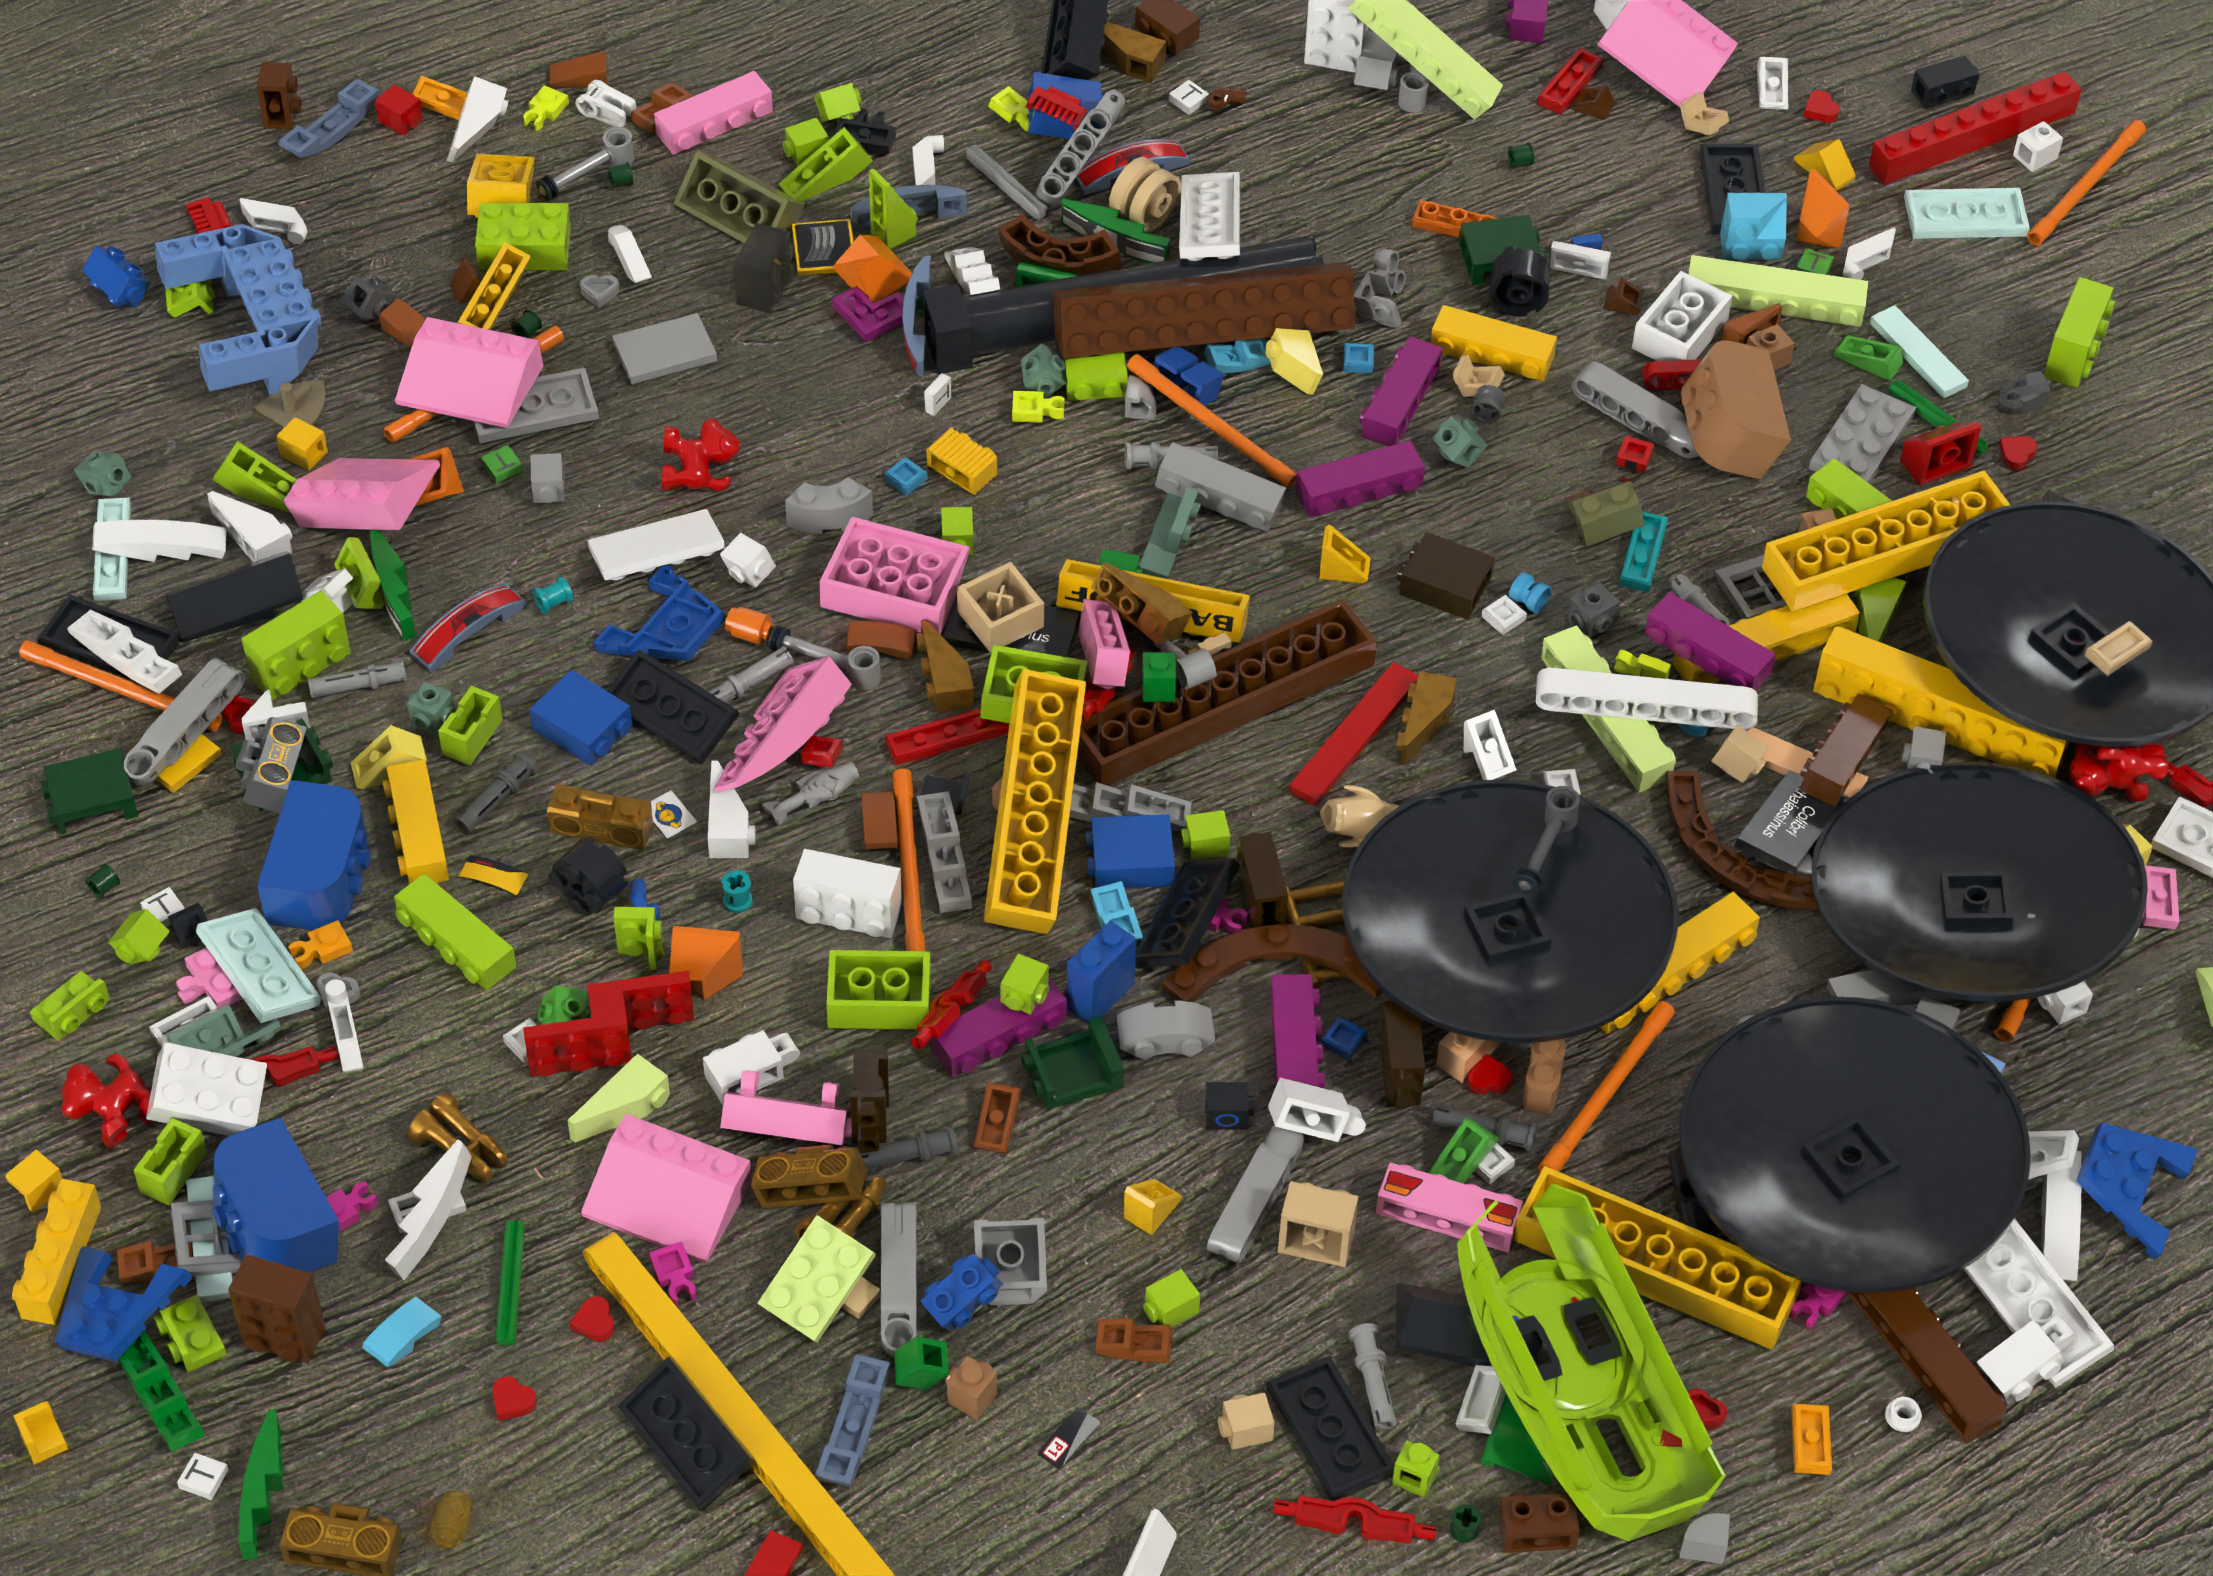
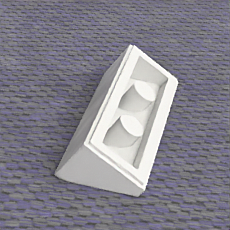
M1151 1510L1123 1576H1160L1176 1540V1532L1159 1510Z

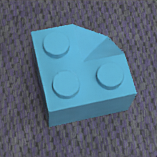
M1727 193L1720 232L1723 260H1782L1786 241V193Z

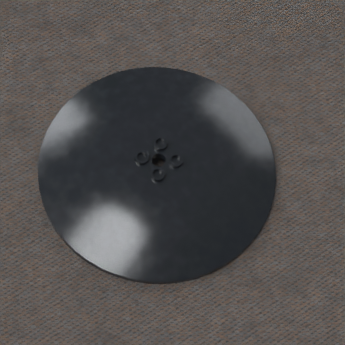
M2056 501L2027 502L2000 507L1973 518L1954 531L1935 554L1927 573L1923 598L1925 620L1930 636L1944 662L1960 682L1984 703L2007 718L2029 729L2069 742L2093 746L2127 747L2152 744L2173 738L2196 727L2213 714V577L2185 549L2153 528L2124 515L2094 506ZM2130 621L2153 642L2148 650L2107 676L2084 656L2086 650ZM2069 638H2077L2081 643L2073 642Z
M1987 762L1942 763V766L1930 765L1929 769L1933 771V774L1929 773L1928 769L1917 767L1885 777L1856 793L1840 806L1826 823L1816 843L1811 868L1813 896L1819 914L1837 941L1851 955L1882 976L1906 987L1945 998L1981 1002L2017 1001L2056 993L2075 986L2099 973L2123 953L2137 933L2145 913L2148 885L2144 861L2137 844L2121 822L2102 804L2077 788L2051 776L2010 765ZM1980 897L1983 901H1972L1969 898ZM2028 914L2036 915L2034 918L2027 917Z
M1518 780L1465 782L1436 789L1408 801L1384 817L1366 835L1351 859L1346 873L1342 896L1343 921L1352 951L1371 980L1389 998L1420 1019L1463 1036L1504 1043L1554 1041L1595 1030L1627 1013L1646 997L1665 972L1673 954L1679 917L1675 890L1665 865L1647 840L1628 822L1597 802L1579 795L1577 825L1568 832H1558L1539 871L1542 882L1537 892L1532 895L1523 894L1515 889L1512 880L1518 868L1527 867L1547 826L1545 823L1547 793L1554 786ZM1508 923L1509 925L1514 926L1516 928L1513 930H1504L1500 927V925Z
M1835 996L1794 1001L1759 1013L1733 1028L1709 1050L1696 1068L1687 1087L1682 1104L1679 1134L1683 1166L1699 1203L1711 1220L1730 1240L1761 1263L1784 1275L1820 1287L1848 1292H1893L1921 1287L1949 1277L1977 1261L1998 1242L2017 1215L2026 1191L2031 1158L2029 1134L2018 1100L2006 1079L1996 1066L1962 1035L1925 1014L1900 1005L1859 997ZM1846 1153L1855 1154L1860 1160L1855 1163H1849L1842 1158V1155Z

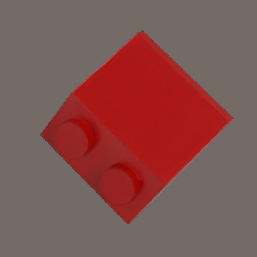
M1955 422L1947 426L1937 427L1935 430L1922 435L1912 436L1904 442L1900 461L1919 486L1970 468L1982 426L1979 422Z

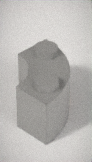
M1367 31L1364 46L1358 59L1354 85L1388 91L1390 86H1396L1398 78L1397 63L1398 61L1403 62L1404 58L1375 32Z
M849 477L830 486H814L804 482L785 500L786 525L812 534H822V530L839 528L843 532L851 517L868 520L873 516L872 490Z
M1175 1001V1006L1154 1008V1002L1132 1007L1116 1015L1120 1049L1142 1060L1166 1053L1192 1057L1215 1043L1211 1008L1197 1003Z

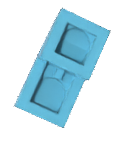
M1265 338L1238 340L1235 345L1207 344L1204 350L1208 364L1223 374L1253 370L1271 364L1270 359L1266 356L1267 341Z
M1122 881L1090 889L1089 895L1101 928L1111 920L1136 937V941L1143 938L1134 908H1130Z
M414 1297L381 1323L363 1342L362 1348L389 1367L413 1352L415 1341L437 1328L440 1324L441 1315L419 1298Z

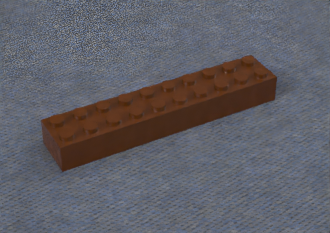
M1344 262L1053 291L1056 350L1063 358L1267 338L1273 336L1276 328L1309 330L1310 333L1355 329L1354 272Z
M1341 599L1213 656L1212 659L1216 667L1217 677L1185 690L1176 676L1175 702H1143L1141 688L1106 704L1101 712H1094L1087 722L1085 720L1081 722L1077 756L1097 783L1107 786L1374 666L1377 641L1345 600Z

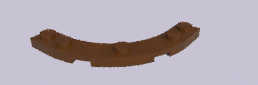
M1667 771L1668 806L1675 831L1691 857L1706 872L1732 890L1757 901L1792 909L1818 910L1813 896L1811 875H1791L1769 868L1763 871L1748 864L1749 859L1739 854L1727 843L1723 845L1714 834L1715 829L1704 808L1699 771Z
M1295 924L1260 926L1227 935L1196 952L1188 965H1181L1162 982V990L1176 1001L1195 1002L1217 981L1245 967L1246 962L1264 958L1265 961L1279 959L1294 960V956L1313 959L1314 963L1341 973L1374 998L1383 993L1361 967L1346 936L1326 929Z

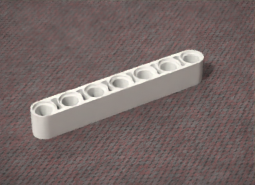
M1545 668L1537 675L1536 704L1543 710L1734 729L1738 724L1745 730L1756 726L1758 720V693L1749 687L1560 668Z

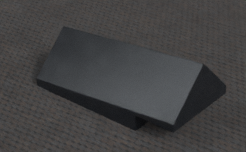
M287 551L165 593L182 643L275 617L273 608L304 600L291 554Z
M1399 1283L1396 1286V1348L1473 1367L1475 1365L1492 1366L1475 1326L1466 1295ZM1537 1331L1522 1335L1536 1364L1543 1340Z

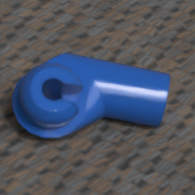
M642 879L632 880L630 883V901L633 907H655L656 920L660 918L659 905L657 903L647 904L645 881Z

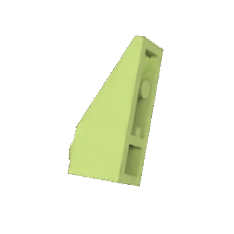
M637 1054L568 1119L570 1139L576 1143L617 1128L625 1114L641 1119L648 1116L655 1108L662 1107L670 1095L668 1075Z

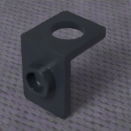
M966 772L963 783L926 775L921 795L949 791L954 814L961 815L971 773Z

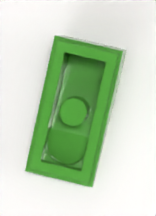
M1850 335L1845 337L1834 352V357L1886 380H1892L1903 364L1901 346Z
M1465 1117L1428 1173L1432 1175L1440 1174L1449 1180L1464 1184L1493 1149L1499 1137L1476 1120Z

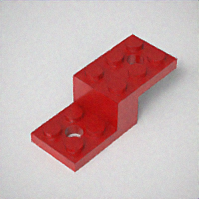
M689 971L587 984L591 1018L523 1027L530 1076H550L559 1072L585 1071L589 1068L603 1066L616 1067L628 1063L631 1060L628 1029H646L655 1025L681 1024L685 1021L694 1020Z

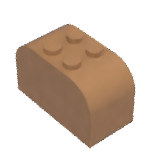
M1722 340L1716 342L1681 389L1682 404L1685 409L1687 427L1690 431L1692 444L1698 455L1709 465L1722 471L1761 479L1791 441L1769 350L1734 341Z

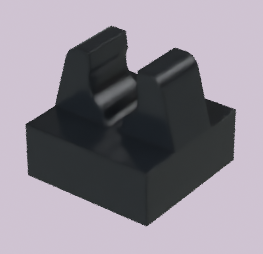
M199 903L168 916L178 944L182 949L201 941L196 933L197 925L208 920Z

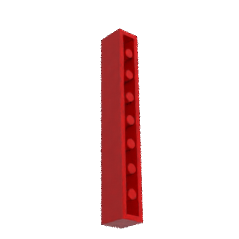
M2064 71L1874 141L1869 168L1884 185L2017 136L2043 121L2049 124L2076 113L2082 89Z

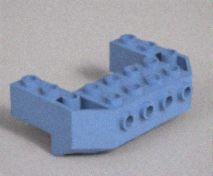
M240 224L155 243L157 270L165 289L219 278L227 297L241 295L256 329V332L199 345L200 369L209 391L263 379L271 395L280 390L282 383H290L301 373L318 349L317 327H320L322 323L318 309L312 308V298L309 289L303 288L300 269H294L292 252L290 248L285 249L280 237Z

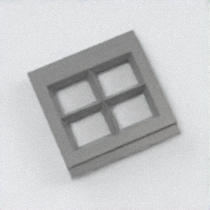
M1764 555L1716 570L1714 573L1718 584L1741 619H1749L1761 615L1767 610L1778 609L1787 605L1784 599L1777 601L1770 590L1776 589L1773 583L1765 584L1759 575L1764 573L1762 569ZM1754 576L1760 587L1739 593L1733 582ZM1765 593L1771 602L1770 604L1751 610L1744 600Z
M213 1200L171 1203L170 1206L177 1267L186 1269L191 1276L228 1272L237 1273L243 1261L239 1253L223 1254L221 1240L227 1239L226 1235L228 1232L220 1233V1227L216 1224L212 1208L215 1207ZM212 1218L213 1233L187 1235L185 1221ZM214 1240L216 1255L189 1257L188 1242Z

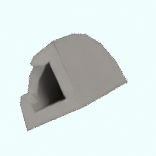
M1130 374L1125 397V418L1155 420L1157 404L1154 390L1138 376Z

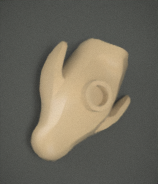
M1344 785V789L1357 795L1329 799L1322 807L1320 816L1327 831L1353 837L1350 840L1339 843V846L1353 848L1358 847L1366 835L1384 817L1400 806L1381 800L1374 792L1365 787Z

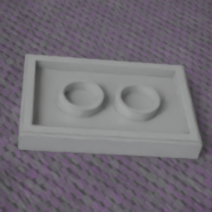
M698 313L612 336L613 344L631 384L717 361V353Z

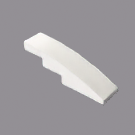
M968 247L944 252L952 273L967 293L974 295L1000 290L999 279L992 275L991 264L985 262L983 250Z
M170 520L95 522L92 550L155 562L157 555L189 560L191 553L222 559L226 551V528Z
M89 610L67 628L73 637L105 662L158 694L182 675L178 665L159 657L152 645L134 638L129 627L95 611Z
M457 1140L412 1191L419 1203L398 1225L405 1237L385 1259L391 1270L402 1280L408 1277L432 1245L445 1224L461 1191L472 1156L460 1140Z
M2076 1151L2072 1167L2043 1176L2040 1215L2043 1217L2040 1247H2042L2044 1257L2062 1280L2067 1283H2076L2078 1278L2082 1186L2076 1180L2082 1166L2081 1151Z

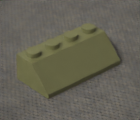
M696 151L673 202L674 205L766 255L792 232V224L797 223L805 205L716 155Z

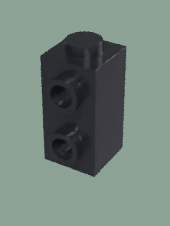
M1961 56L1915 70L1911 91L1924 109L1974 95L1977 81L1979 80V72L1966 56Z

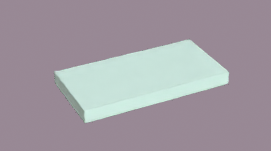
M2020 188L1905 190L1904 200L1913 239L2027 237V233L2030 231Z
M257 908L197 925L196 933L260 1023L320 1006L321 996Z

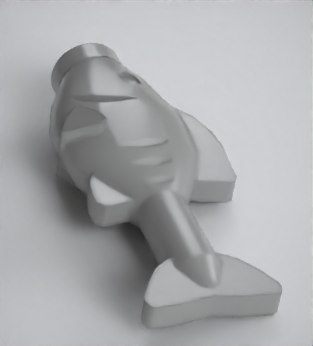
M850 761L844 765L807 774L796 782L797 787L800 789L797 794L781 802H765L762 804L763 809L773 817L777 825H781L785 821L788 812L803 804H808L810 808H813L820 802L835 800L840 793L860 778L858 770Z

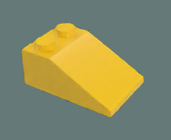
M476 154L467 181V215H475V218H478L480 203H530L535 157Z

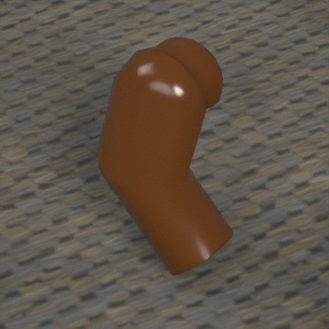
M1219 87L1209 94L1206 100L1207 105L1213 110H1220L1229 103L1245 104L1246 89Z

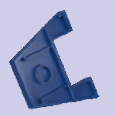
M666 564L660 567L648 583L650 590L669 598L636 634L609 624L593 642L596 652L633 656L640 649L653 658L689 661L725 620L723 611L700 591H694L686 579L682 576L678 577L673 572L672 567Z
M2102 1122L2094 1130L2076 1181L2107 1213L2112 1211L2124 1224L2123 1230L2131 1238L2136 1236L2147 1247L2144 1252L2155 1260L2162 1255L2170 1232L2169 1229L2140 1212L2155 1166L2158 1164L2183 1179L2190 1174L2198 1150Z
M82 1246L79 1251L55 1342L65 1350L116 1361L147 1328L144 1322L156 1309L163 1310L171 1302L168 1296L179 1284L185 1287L192 1276L186 1269L161 1264L143 1295L100 1286L98 1284L113 1258L106 1251Z

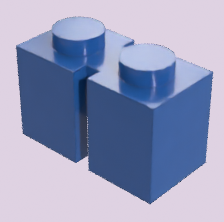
M1179 346L1156 356L1154 366L1159 372L1177 386L1183 388L1185 392L1205 406L1218 398L1224 377L1222 372L1204 361L1197 363L1198 358Z

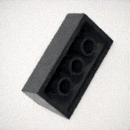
M1052 0L1041 73L1090 80L1099 73L1101 68V61H1099L1100 51L1105 42V37L1103 36L1104 26L1109 16L1107 12L1109 0Z

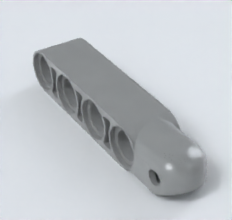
M1116 89L1106 92L1095 109L1088 112L1042 178L1035 191V196L1047 208L1055 207L1060 202L1122 112L1125 105V97ZM1090 122L1098 123L1102 129L1094 128ZM1075 144L1084 145L1087 151L1079 150ZM1060 165L1069 167L1071 173L1064 172ZM1044 187L1053 188L1056 194L1051 195L1047 193Z
M1596 361L1589 362L1571 383V388L1577 397L1657 445L1664 446L1683 458L1699 456L1692 444L1690 431L1687 427V419L1680 410ZM1683 447L1687 448L1689 452H1685Z
M218 658L210 660L146 730L141 740L126 755L124 770L128 774L129 781L139 786L150 784L167 766L176 763L239 693L244 684V673L234 667H230Z
M1275 1125L1271 1128L1264 1143H1261L1217 1221L1210 1235L1207 1251L1219 1256H1225L1226 1259L1238 1264L1243 1261L1302 1151L1304 1133L1275 1127Z
M895 1202L881 1203V1343L885 1352L894 1357V1351L917 1336L916 1202H902V1204H895Z

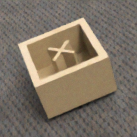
M1011 562L957 587V612L990 653L992 652L993 645L1006 646L1044 627V602Z
M1290 1181L1281 1214L1278 1253L1346 1268L1355 1232L1359 1196L1352 1195L1344 1190H1329L1316 1187L1308 1182L1297 1183Z

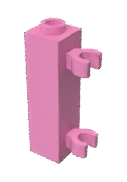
M746 1070L742 1072L740 1093H725L720 1128L836 1145H844L847 1143V1138H852L851 1109L837 1107L840 1084L826 1082L823 1084L822 1103L818 1105L756 1096L760 1072Z

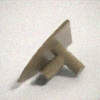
M303 380L301 383L296 384L282 383L280 390L262 400L254 407V411L282 428L293 418H299L313 425L319 418L325 404L324 380Z

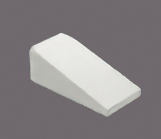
M1759 57L1757 64L1759 109L1788 110V58Z

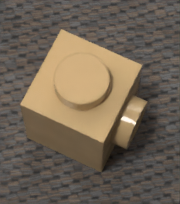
M1737 724L1711 762L1723 769L1728 775L1744 783L1750 773L1757 776L1767 760L1762 757L1769 746Z
M1265 1392L1251 1396L1237 1395L1229 1401L1223 1402L1222 1416L1218 1417V1426L1222 1438L1228 1437L1232 1450L1273 1441L1275 1422Z

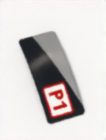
M1077 1408L1048 1439L1038 1452V1455L1057 1469H1061L1079 1445L1100 1425V1421L1083 1409Z

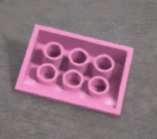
M1628 0L1597 45L1680 107L1683 101L1695 93H1703L1738 43L1682 0Z
M427 317L415 336L395 402L402 406L508 428L543 368L539 340Z
M338 458L297 479L284 499V503L300 528L400 530L439 468L440 463L438 460Z
M851 517L820 580V607L876 622L906 626L915 629V632L921 633V620L926 619L941 635L952 609L970 547Z
M625 1114L609 1141L582 1208L581 1216L663 1248L682 1241L689 1258L707 1264L752 1183L750 1160Z

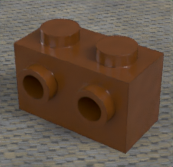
M1145 0L1136 6L1135 28L1140 33L1165 40L1166 49L1177 55L1199 39L1200 18L1174 0Z
M262 62L256 87L264 128L292 130L296 114L301 113V97L296 96L298 89L297 76L292 73L291 63Z
M1549 1491L1540 1495L1513 1493L1507 1497H1501L1498 1517L1504 1553L1576 1549L1580 1530L1576 1505L1568 1493H1562L1561 1491Z

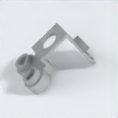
M1384 248L1382 251L1378 250L1376 252L1373 263L1374 267L1378 269L1376 272L1367 271L1354 293V302L1359 316L1374 319L1381 325L1398 328L1402 322L1396 304L1388 298L1375 296V293L1392 296L1393 293L1398 294L1402 291L1405 284V272L1397 269L1399 263L1398 252ZM1367 285L1368 294L1367 297H1363L1362 292Z

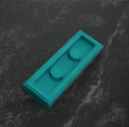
M1642 512L1645 526L1633 529L1619 586L1649 592L1669 517Z

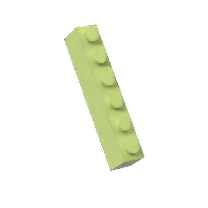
M1352 0L1348 10L1474 120L1492 107L1503 84L1407 0Z
M1695 255L1691 256L1688 274L1732 295L1730 308L1758 311L1780 304L1782 306L1781 315L1861 327L1866 306L1868 281Z
M1577 625L1544 638L1541 659L1548 668L1611 673L1607 661L1598 655L1593 648L1591 639L1584 635ZM1582 714L1638 793L1666 782L1667 771H1674V765L1676 764L1674 752L1670 747L1664 745L1659 738L1655 726L1649 724L1647 720Z

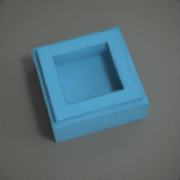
M1344 343L1343 372L1373 374L1374 344Z
M904 457L884 473V481L905 496L927 480V472L907 457Z

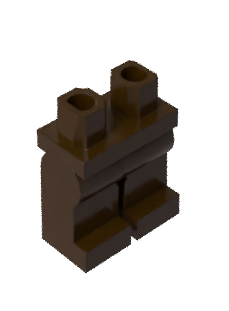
M888 1049L854 1050L853 1090H851L852 1143H858V1150L861 1152L879 1151V1143H887L886 1108H889Z

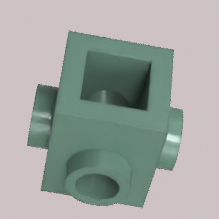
M1040 344L1021 359L1023 383L1029 391L1044 392V398L1046 399L1067 383L1063 357L1046 345Z
M1450 416L1448 420L1440 425L1438 432L1432 437L1439 446L1438 452L1442 457L1468 468L1488 446L1477 433L1479 428L1468 418L1462 420Z
M94 450L74 469L88 493L95 495L114 496L122 491L123 485L132 477L125 467L126 462L114 452Z
M425 681L417 691L410 695L407 702L411 727L438 739V730L449 715L456 712L452 693L442 686H435Z

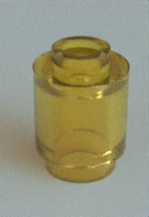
M447 1491L444 1493L443 1498L438 1500L429 1530V1535L438 1546L450 1549L465 1542L474 1510L471 1505L472 1499L467 1494L459 1491Z

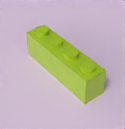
M1835 458L1810 476L1806 497L1814 505L1819 506L1823 510L1832 509L1836 520L1892 501Z
M425 873L394 896L397 910L395 915L400 923L405 927H412L426 945H433L438 949L448 964L457 965L472 984L478 983L487 991L516 968L514 948Z

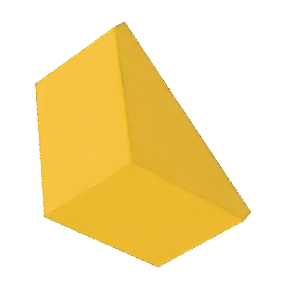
M1840 139L1815 143L1794 156L1796 163L1809 173L1810 170L1816 169L1836 191L1855 180V172Z
M1330 524L1325 526L1319 579L1354 583L1367 582L1371 558Z
M1156 1179L1129 1185L1124 1192V1219L1148 1234L1153 1235L1181 1201L1182 1195Z

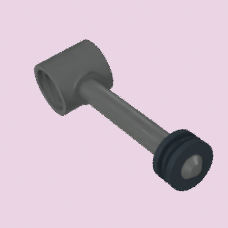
M1557 786L1547 793L1545 807V823L1547 826L1527 867L1518 868L1512 880L1515 889L1523 894L1532 895L1537 892L1542 882L1539 871L1558 832H1568L1577 825L1580 797L1573 788Z

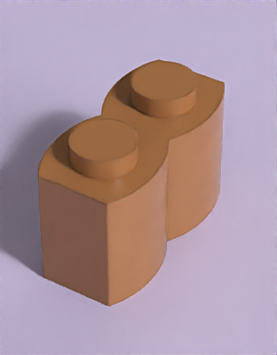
M1564 1039L1532 1044L1523 1092V1107L1525 1111L1546 1115L1553 1111L1557 1100L1566 1051Z

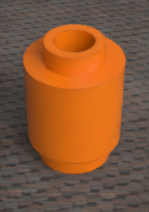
M742 606L739 608L732 607L725 621V631L730 632L732 637L757 645H762L765 640L768 641L774 628L770 615Z

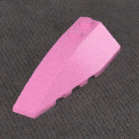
M830 656L797 665L785 671L753 715L757 722L755 725L747 726L744 732L747 740L738 744L733 753L737 758L727 763L714 787L717 792L739 787L765 774L785 761L804 745L818 729L828 723L830 713L845 700L844 694L852 685Z

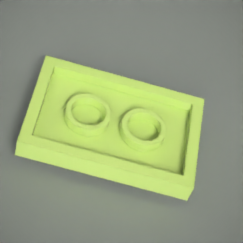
M816 1215L757 1304L818 1343L876 1254Z

